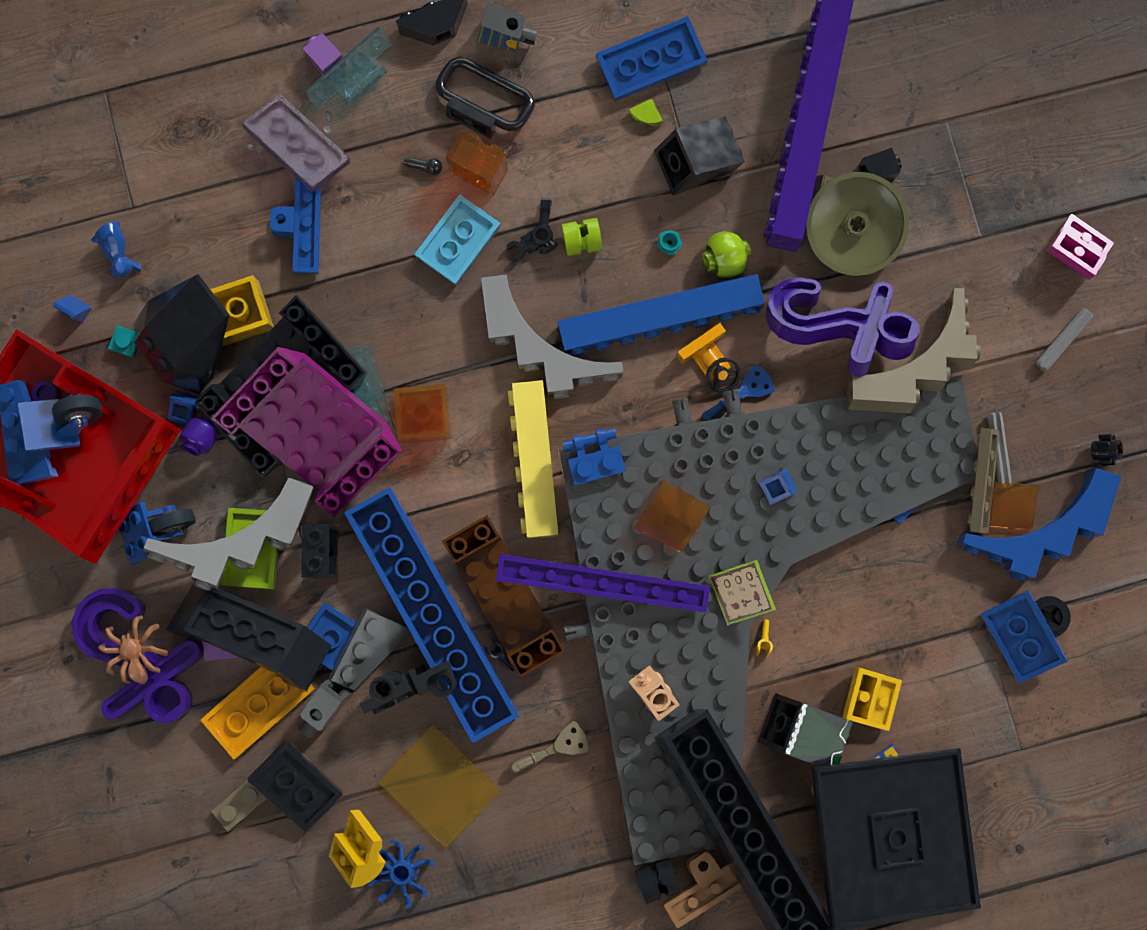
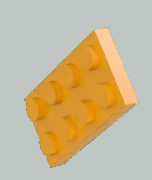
M260 667L200 721L235 760L309 696L315 688L311 684L307 692L283 682L279 674Z

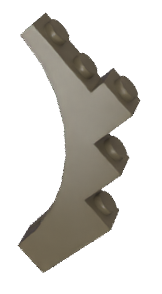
M954 288L947 301V314L942 333L925 353L911 363L892 371L860 377L852 375L848 384V410L911 413L915 404L919 403L920 390L941 391L945 383L950 380V369L971 370L975 362L980 359L981 347L977 345L976 335H968L969 322L966 321L965 314L968 311L969 302L968 298H965L964 288Z

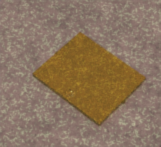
M432 725L408 751H405L402 758L378 782L444 848H447L470 822H474L476 816L501 791L435 725Z

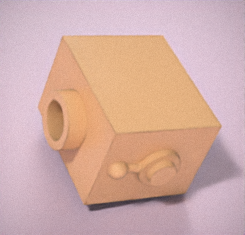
M650 665L629 681L644 705L658 721L680 705L673 696L670 687L664 683L663 677L658 672H655Z

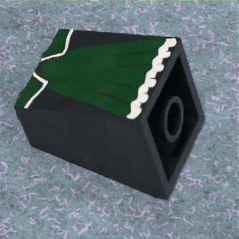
M775 693L758 742L817 766L837 764L841 761L842 752L846 740L850 736L853 722Z

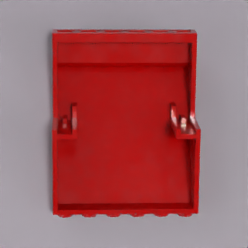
M16 329L0 353V385L16 380L25 381L31 401H34L32 389L35 384L40 381H50L58 386L60 390L59 399L78 394L98 398L101 403L102 416L97 421L82 428L79 433L80 446L49 450L51 454L49 460L52 468H56L58 477L26 485H19L8 480L0 416V507L23 516L78 557L96 564L181 430L171 422Z

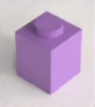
M323 33L311 37L303 48L307 58L326 79L345 64L342 54Z

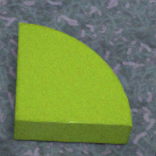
M652 99L629 109L630 115L641 123L655 126L663 122Z

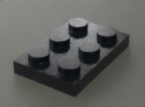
M287 740L248 777V782L305 832L343 795V791Z

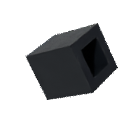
M892 148L863 157L859 167L861 172L871 173L889 181L898 176L901 172L902 164L899 156L894 154Z

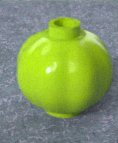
M722 231L713 234L708 239L705 245V252H702V259L707 271H712L718 277L730 279L737 277L744 271L747 265V257L751 255V248L748 241H742L737 234Z

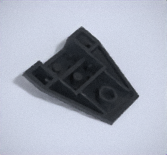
M197 274L146 303L138 316L134 343L164 383L201 394L213 380L230 315L200 275Z

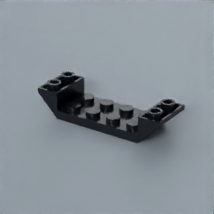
M192 584L166 628L167 631L189 641L192 637L279 674L283 682L305 692L310 687L331 647V644L298 622L219 588L211 587L210 591L195 586V584Z

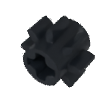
M1099 434V441H1093L1091 444L1093 460H1098V464L1103 466L1116 465L1115 459H1121L1123 456L1122 441L1116 440L1115 435Z

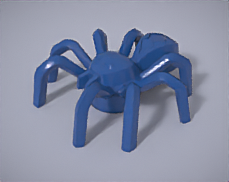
M392 839L390 843L395 844L398 848V861L388 851L383 849L379 851V854L386 856L393 865H390L385 860V865L378 875L390 874V876L374 878L367 885L372 886L380 882L393 881L390 889L378 898V902H383L400 885L406 907L411 908V899L405 884L407 883L422 893L423 898H427L426 889L411 879L417 880L414 874L419 873V871L413 870L414 868L426 864L434 866V861L423 859L410 864L415 853L419 850H424L423 845L414 847L406 860H404L402 844L398 840Z

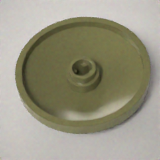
M866 172L847 173L827 182L813 197L805 227L806 237L814 255L828 268L846 275L859 276L871 274L889 265L901 252L909 231L908 209L900 192L884 178Z

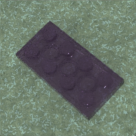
M281 94L242 122L243 129L312 193L350 164V158Z

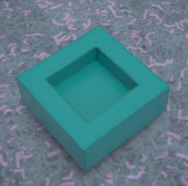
M117 325L108 349L135 359L138 347L134 343L136 332Z

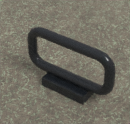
M463 57L449 60L436 81V90L439 96L448 101L446 117L489 139L495 133L496 126L506 131L521 129L528 121L535 107V99L526 88ZM461 67L521 97L525 101V106L516 120L508 121L449 91L446 88L447 80L456 68Z

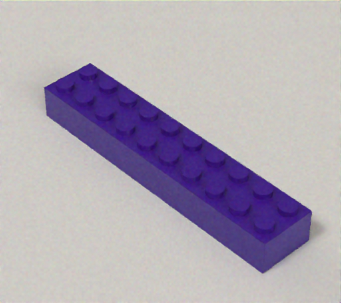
M816 0L815 6L812 9L811 25L805 40L806 49L800 63L801 72L794 91L796 96L794 102H792L789 115L791 119L784 141L788 142L785 143L779 165H783V167L780 166L774 184V189L778 191H775L769 207V213H772L773 216L770 215L763 237L768 238L766 246L796 252L803 240L854 0Z

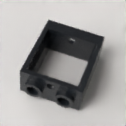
M303 524L301 577L309 579H338V527L331 524ZM329 550L333 551L332 556H329Z

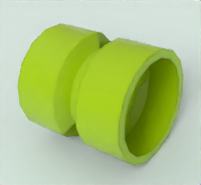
M597 218L583 220L579 225L576 221L562 224L567 257L579 255L583 250H586L588 253L602 251V240Z

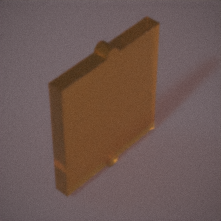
M1018 481L1014 483L995 482L989 526L1008 528L1010 531L1014 529L1033 530L1039 486L1020 484Z

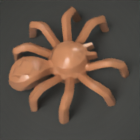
M142 616L135 617L133 620V638L131 633H128L127 638L125 635L121 636V641L111 633L113 627L106 628L105 632L108 638L119 645L120 648H106L104 643L98 647L104 653H120L119 656L107 663L106 672L114 676V671L111 670L112 665L124 659L120 669L121 680L126 684L131 683V680L125 676V670L129 661L128 675L139 684H145L148 675L144 665L150 671L160 672L159 668L154 667L144 655L145 651H151L164 656L168 655L167 650L154 646H144L143 644L150 634L159 628V624L150 626L142 638L138 640L137 625L143 619Z

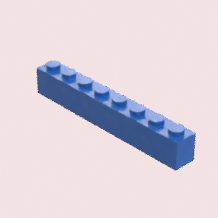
M758 274L558 320V328L564 353L575 357L585 354L587 349L595 348L596 351L610 348V344L620 342L621 345L634 343L635 338L645 336V339H653L659 337L660 332L670 330L671 334L684 331L686 326L694 324L695 328L709 325L711 320L720 319V322L734 319V315L744 313L745 316L755 315L760 312L759 309L763 308L765 302Z

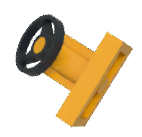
M721 323L679 350L676 355L681 364L693 357L705 374L707 385L718 393L732 390L737 385L741 375L738 364L730 358H725L714 343L723 337L726 332ZM728 362L734 364L736 371L728 370L731 368ZM730 376H735V379L729 386L717 389L721 382H726Z

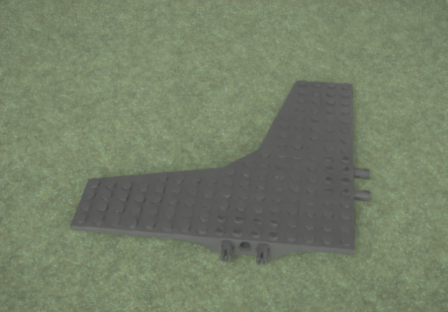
M962 375L950 377L949 382L945 383L941 391L920 390L919 403L915 404L911 413L848 410V396L745 414L741 409L739 389L722 392L727 412L725 418L695 423L691 420L688 398L674 400L672 404L677 423L674 424L675 427L619 436L607 441L608 448L619 446L626 469L625 472L578 485L573 484L567 462L568 459L577 457L575 450L565 452L564 447H558L577 566L710 586L707 612L582 594L587 617L586 622L563 625L565 633L575 631L574 633L564 634L566 642L586 637L591 639L603 694L634 865L718 848L657 744L655 736L695 709H708L742 767L750 626L757 616L727 625L709 575L757 560L771 595L792 564L976 479L974 463L978 457ZM598 443L584 447L586 455L600 451ZM787 468L797 488V492L788 498L770 505L759 481ZM649 665L663 677L664 683L670 687L673 696L680 704L660 721L648 710L629 683L632 678Z

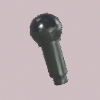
M410 157L404 159V165L410 168L425 170V172L432 176L438 175L442 171V162L437 158L422 160Z

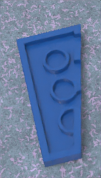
M16 380L0 385V416L8 480L19 485H26L58 477L56 468L51 466L49 450L25 452L17 403L32 401L25 381Z

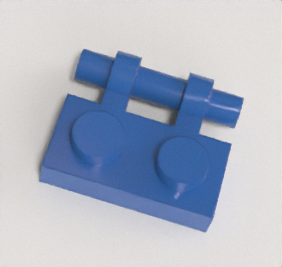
M603 428L597 429L593 434L582 437L579 434L572 436L571 440L563 442L565 452L575 450L577 455L576 458L567 460L574 485L626 471L619 446L608 448L607 441L617 438L614 428L608 430ZM598 443L600 451L585 454L584 447Z

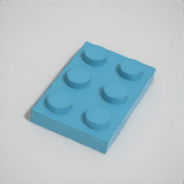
M459 194L414 255L456 286L500 228L501 223Z

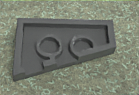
M364 608L329 679L355 690L410 633L409 628L370 609Z

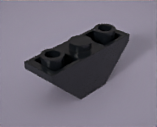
M431 1L426 3L420 10L406 12L398 20H395L399 33L432 46L452 38L457 34L468 1Z

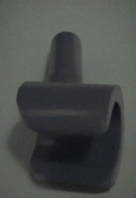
M491 639L496 644V648L493 651H489L484 647L485 652L492 658H498L511 671H514L515 669L510 660L503 653V646L495 639Z

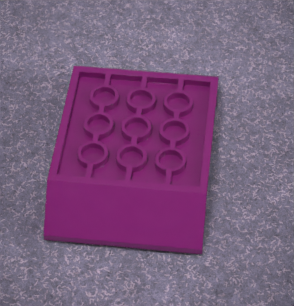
M277 347L211 418L231 435L240 428L318 491L314 502L333 517L352 501L402 451L383 418L347 390V388L305 353Z

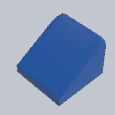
M72 295L57 300L53 304L54 308L79 323H83L91 310L89 305Z
M175 391L169 398L166 420L186 425L189 419L195 418L198 408L195 400L198 396Z
M787 468L759 481L770 505L788 498L797 492V488Z

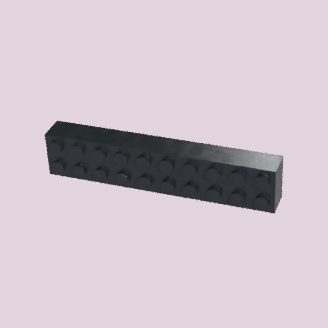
M695 709L655 736L657 744L766 930H830L828 914L708 709Z

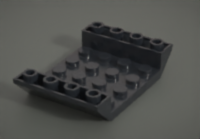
M295 295L279 312L282 319L221 383L211 384L195 400V404L261 478L267 476L283 463L240 428L231 435L211 418L277 347L305 353L353 394L360 389L367 374L362 365L299 295Z

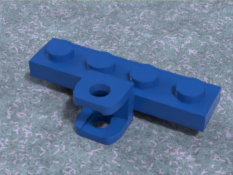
M295 172L294 207H275L270 211L272 234L280 238H294L293 274L319 275L321 173ZM279 221H285L283 224H278Z

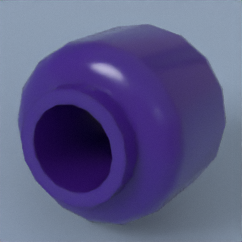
M201 417L200 419L192 418L188 420L179 436L182 449L194 456L209 453L218 438V432L210 419Z

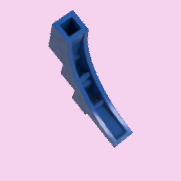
M1098 468L1089 470L1081 489L1070 505L1058 517L1040 529L1013 538H985L965 533L959 536L957 545L963 546L964 552L973 555H979V552L989 555V560L1003 564L1005 560L1006 563L1003 571L1011 573L1010 578L1022 582H1025L1026 579H1033L1036 577L1043 552H1045L1044 557L1059 561L1060 558L1070 557L1076 534L1086 539H1093L1094 537L1104 535L1121 476Z

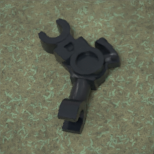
M541 197L539 224H536L532 231L520 237V242L511 241L506 245L508 250L513 247L519 248V253L512 257L514 261L521 260L527 251L530 255L537 251L538 248L545 247L539 253L546 255L557 247L558 243L553 240V232L549 225L552 207L551 198Z

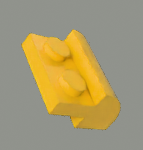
M855 667L842 718L889 731L902 680Z
M350 810L344 833L334 834L329 852V858L350 888L360 887L371 882L378 876L385 865V860L379 854V851L382 849L383 840L360 810Z

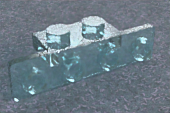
M380 26L377 27L305 91V94L317 109H320L335 94H338L351 105L387 73L384 66L376 60L392 44L384 30Z

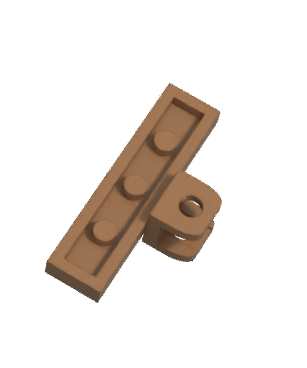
M706 851L694 853L686 858V867L696 883L663 903L665 910L677 929L742 888L728 863L719 868L715 859ZM704 861V866L698 868L699 862Z

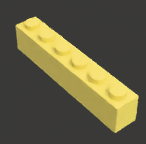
M543 380L512 383L513 390L508 391L509 406H514L515 416H510L512 431H517L518 441H513L514 457H519L520 467H515L517 482H522L523 492L518 493L519 508H524L525 518H520L522 534L527 533L528 539L559 536Z

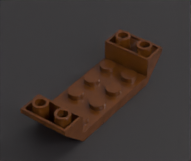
M488 515L442 540L505 649L507 657L519 678L566 652L529 586L495 580L499 554L510 555Z

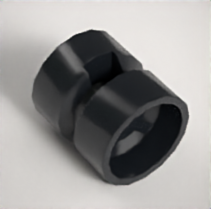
M669 858L655 863L653 869L646 866L634 871L646 904L660 900L661 894L668 897L681 892Z

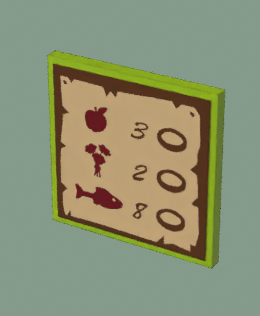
M757 560L709 575L727 625L776 610Z

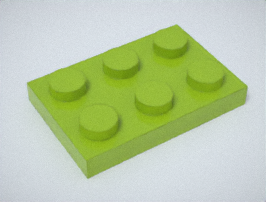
M228 508L226 537L248 527L267 510ZM265 540L254 569L250 567L247 570L237 568L232 565L233 561L229 560L222 576L221 585L275 589L278 549L270 546V541Z

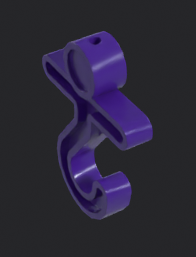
M788 279L776 285L771 291L766 310V321L769 328L779 338L792 344L810 345L839 338L855 340L847 370L851 375L858 377L864 376L868 372L875 349L881 356L892 360H901L909 357L915 349L920 329L917 321L906 313H887L894 289L886 282H878L873 286L867 307L864 309L845 307L803 316L791 309L794 307L812 308L816 306L819 300L821 285L814 279Z
M117 588L99 589L87 595L77 606L72 618V634L77 646L87 656L109 662L119 656L120 653H104L99 650V645L104 643L106 648H120V646L101 634L99 629L101 617L106 612L115 610L123 618L134 620L135 617H143L146 611L145 604L135 594ZM186 641L168 653L167 656L145 651L144 655L154 667L159 668L160 672L150 671L144 665L148 675L145 684H139L132 680L130 684L125 685L106 699L101 706L102 714L108 719L121 718L142 702H144L147 714L155 721L165 723L184 718L191 709L192 694L183 682L173 679L203 657V645L198 641ZM124 659L120 660L119 662L115 663L114 665H118V666H121V667H122V664H123V662H124Z

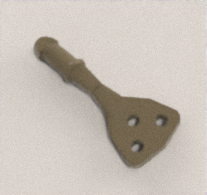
M573 721L560 731L552 745L536 753L531 752L530 755L513 761L509 769L513 773H518L533 764L536 765L538 761L546 756L555 753L568 755L585 753L589 749L585 733L578 723ZM572 728L576 729L575 733L571 732ZM567 739L570 740V745L566 744ZM579 743H582V748L578 747Z

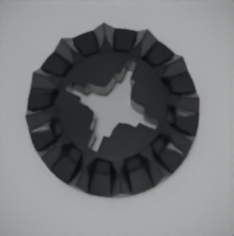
M1054 596L1040 597L1036 600L1040 610L1045 612L1054 610L1052 618L1056 623L1047 622L1054 636L1062 635L1068 629L1071 620L1068 606L1061 599Z

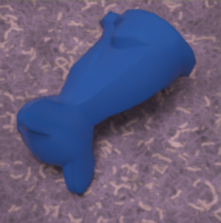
M118 221L106 223L96 231L95 236L91 240L93 243H98L101 246L104 256L112 262L111 275L113 278L126 277L133 270H142L139 263L125 257V240Z

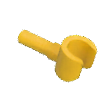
M763 620L762 636L755 647V656H758L760 649L763 648L766 650V658H768L773 649V645L768 637L769 620Z

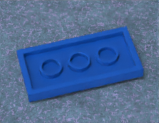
M688 16L596 53V59L614 101L707 65L708 62Z

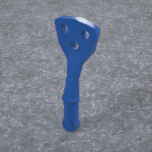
M754 365L744 377L738 392L739 398L762 397L773 393L775 387L769 374L760 365ZM755 371H759L760 375L756 376ZM755 383L757 385L756 388H752L751 384ZM765 384L769 386L767 390L764 389ZM720 400L719 403L707 411L705 410L701 417L702 420H712L726 411L725 401Z

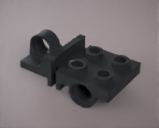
M446 661L429 670H426L425 666L421 665L403 674L393 671L379 676L370 683L369 694L371 699L360 703L364 714L372 710L375 715L396 705L394 699L399 703L418 693L421 695L428 691L439 697L447 696L456 687L452 668L449 662ZM440 676L446 677L450 682V687L447 691H441L437 687V679Z

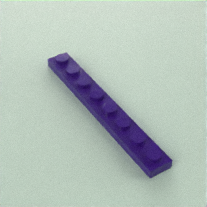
M499 554L495 579L496 581L699 612H707L710 586L505 554Z

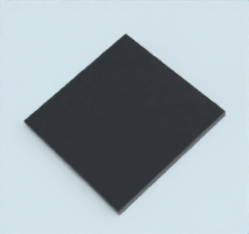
M961 748L811 767L830 930H849L981 908Z

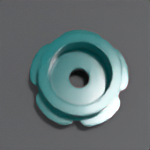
M664 231L658 237V249L667 255L675 254L682 247V240L676 231ZM670 240V241L672 242V244H671V245H668V244H667V241Z

